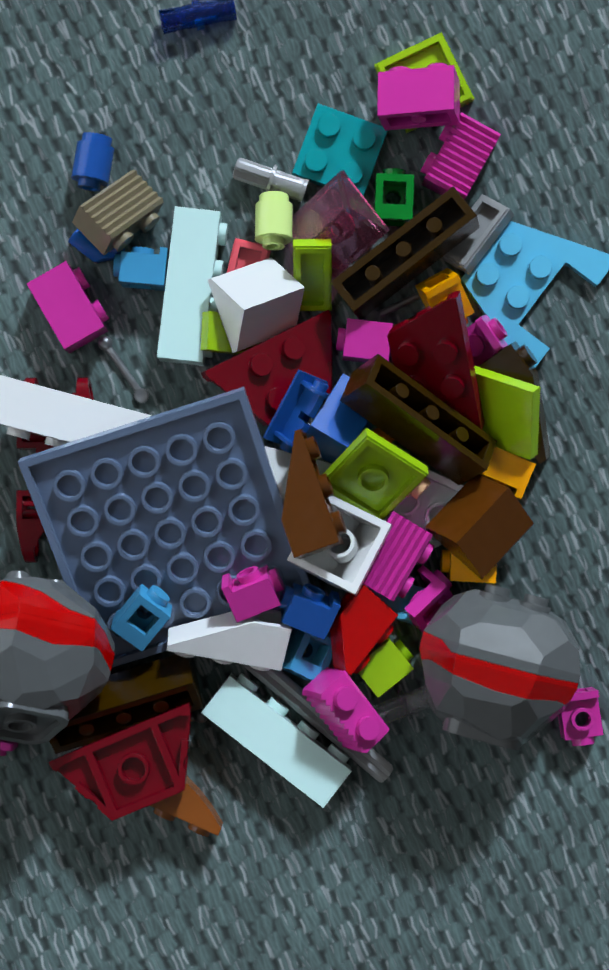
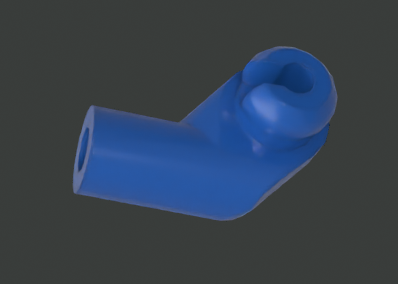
M79 229L68 240V243L94 263L114 260L115 254H121V251L117 252L113 248L111 252L103 255Z

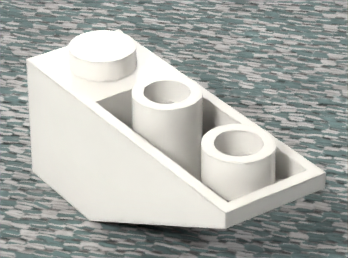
M270 609L238 623L231 611L168 628L166 651L174 652L176 655L185 658L194 656L211 658L220 664L239 663L250 665L253 669L259 671H269L270 669L281 671L292 629L291 626L282 623L281 611Z

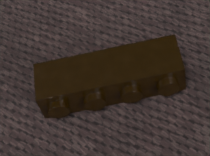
M453 186L332 280L331 283L355 316L362 320L479 229L478 217Z
M379 354L352 372L340 399L342 403L457 485H461L487 471L497 443L496 439Z
M175 654L110 674L109 681L102 692L71 718L68 725L49 741L55 754L93 743L190 702L192 707L191 712L203 709L198 678L190 658Z

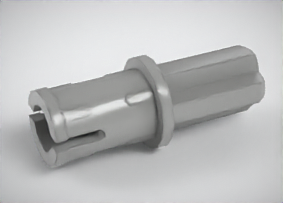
M244 158L237 160L233 171V178L235 180L265 189V192L280 191L287 193L289 198L302 203L309 179H303L277 170V165L270 168Z

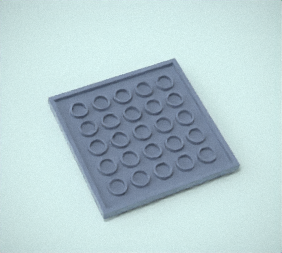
M245 387L20 458L18 461L63 581L97 609L111 633L115 643L112 668L166 651L168 628L231 612V608L221 589L222 575L229 573L231 578L235 579L240 571L248 567L257 566L259 569L268 565L270 570L273 568L278 570L284 587L286 585L291 587L293 582L304 586L306 583L311 584L307 572L287 560L292 550L281 521L284 503ZM140 584H143L148 589L155 585L165 591L170 597L168 603L172 605L171 617L146 648L140 651L111 630L113 616L118 609H121ZM141 605L138 608L144 615L150 612ZM275 607L272 610L281 611V608Z

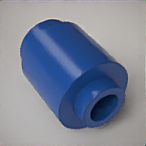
M82 133V139L77 141L71 178L78 182L77 187L97 192L100 191L101 186L109 185L114 148L111 147L112 138L99 133Z

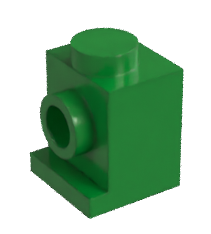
M387 168L383 170V173H376L373 226L402 227L413 218L414 175L406 174V170L400 168ZM390 193H395L399 196L400 202L398 204H388L386 196Z

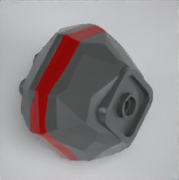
M11 571L7 573L6 578L0 580V740L30 745L43 744L50 741L68 725L71 718L102 692L109 681L115 651V643L111 633L97 609L62 580L30 577V574L24 571Z
M486 584L484 591L474 589L451 597L441 605L424 629L419 650L429 705L434 714L443 722V730L496 746L520 750L522 744L530 741L565 710L576 692L581 675L579 646L566 621L551 612V608L548 607L549 599L525 594L524 600L509 597L510 589Z

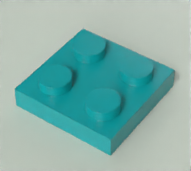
M318 103L292 175L309 179L308 182L362 201L388 130L385 131L383 126Z

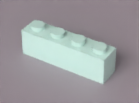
M175 206L157 350L159 361L205 366L206 357H213V352L202 351L200 348L202 312H218L208 279L223 274L224 261L217 260L219 246H226L228 223H222L220 211Z
M231 673L201 713L324 808L352 772L351 766L346 763L350 757L336 745L331 744L327 748L316 740L319 733L305 721L301 720L297 725L286 716L289 709L277 699L271 696L266 701L257 694L256 691L259 686L249 677L241 673L237 678Z

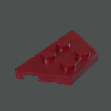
M454 291L447 296L446 300L434 307L428 306L418 312L415 318L404 320L392 327L387 338L394 366L480 429H483L485 421L460 291Z
M326 310L201 372V375L206 381L213 382L224 392L245 387L255 419L263 426H268L298 369L326 380L329 385L326 392L328 394L332 392L331 313L329 310Z
M190 702L49 761V765L55 772H60L76 786L75 789L86 799L92 800L98 809L111 821L185 791L192 708Z

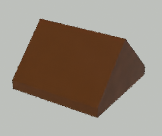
M479 474L470 479L425 526V530L433 534L435 539L482 580L534 523L509 487Z

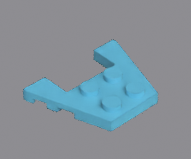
M510 221L471 274L465 273L463 275L461 283L482 314L488 315L490 320L495 317L502 324L508 335L504 338L508 345L516 341L520 347L525 344L537 360V363L534 365L536 368L550 348L521 327L519 323L563 265L568 266L596 287L609 271V254Z

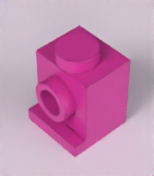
M268 565L259 569L257 566L248 567L240 571L235 579H232L229 573L222 575L221 589L237 623L281 605L280 591L284 590V585L276 568L270 570Z
M593 687L577 689L565 710L558 715L561 738L565 741L571 740L572 746L594 744V736L603 735L598 701L599 692ZM586 712L588 715L586 724L577 725L575 721L577 714Z

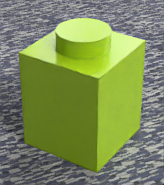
M388 637L368 653L370 660L358 674L377 698H379L414 670L408 662L414 656L400 639L393 643Z

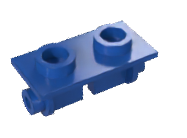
M298 369L263 438L280 444L282 450L291 454L295 431L299 429L305 433L310 427V424L307 423L309 418H315L324 399L329 396L326 392L329 387L328 382Z

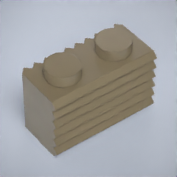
M131 170L80 205L72 223L103 255L111 252L113 248L119 252L130 244L134 238V233H137L140 229L143 233H146L157 224L160 219L158 212L164 203L163 198L158 197L157 192H154L152 187L148 186L147 181H143L142 176L138 175L136 170Z

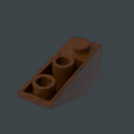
M301 429L296 430L294 434L281 518L293 556L297 559H302L344 544L341 535L347 533L340 511L333 512L328 498L334 495L327 473L320 475L316 460L321 458V453L315 437H307V434Z

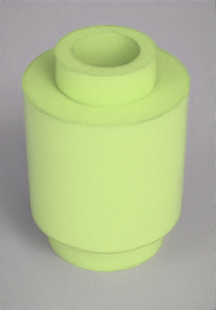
M280 191L263 192L259 195V201L255 204V241L262 244V247L266 250H282L286 244L291 243L293 240V204L289 202V195Z

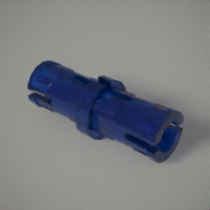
M191 0L189 5L158 10L164 35L196 28L197 31L204 30V26L237 20L234 0H211L204 2Z

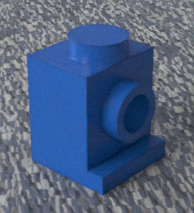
M293 582L291 587L286 585L284 590H282L280 595L281 605L278 606L281 608L282 623L325 640L341 604L338 592L331 590L328 597L322 589L315 585L306 583L304 586Z

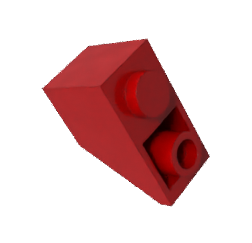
M365 585L361 586L357 595L349 592L345 594L340 601L341 607L330 628L333 669L345 670L348 675L359 673L370 660L368 653L376 643L381 644L389 637L394 629L391 624L398 616L397 613Z

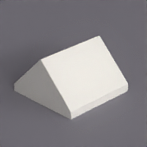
M272 257L208 279L232 353L264 342L297 325L305 287Z
M330 496L328 498L333 512L340 511L346 526L347 533L341 535L344 544L302 559L294 558L291 551L287 560L327 584L357 595L392 528V524L341 499Z

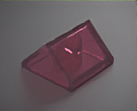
M344 170L337 173L293 215V239H331L333 277H337L390 231Z

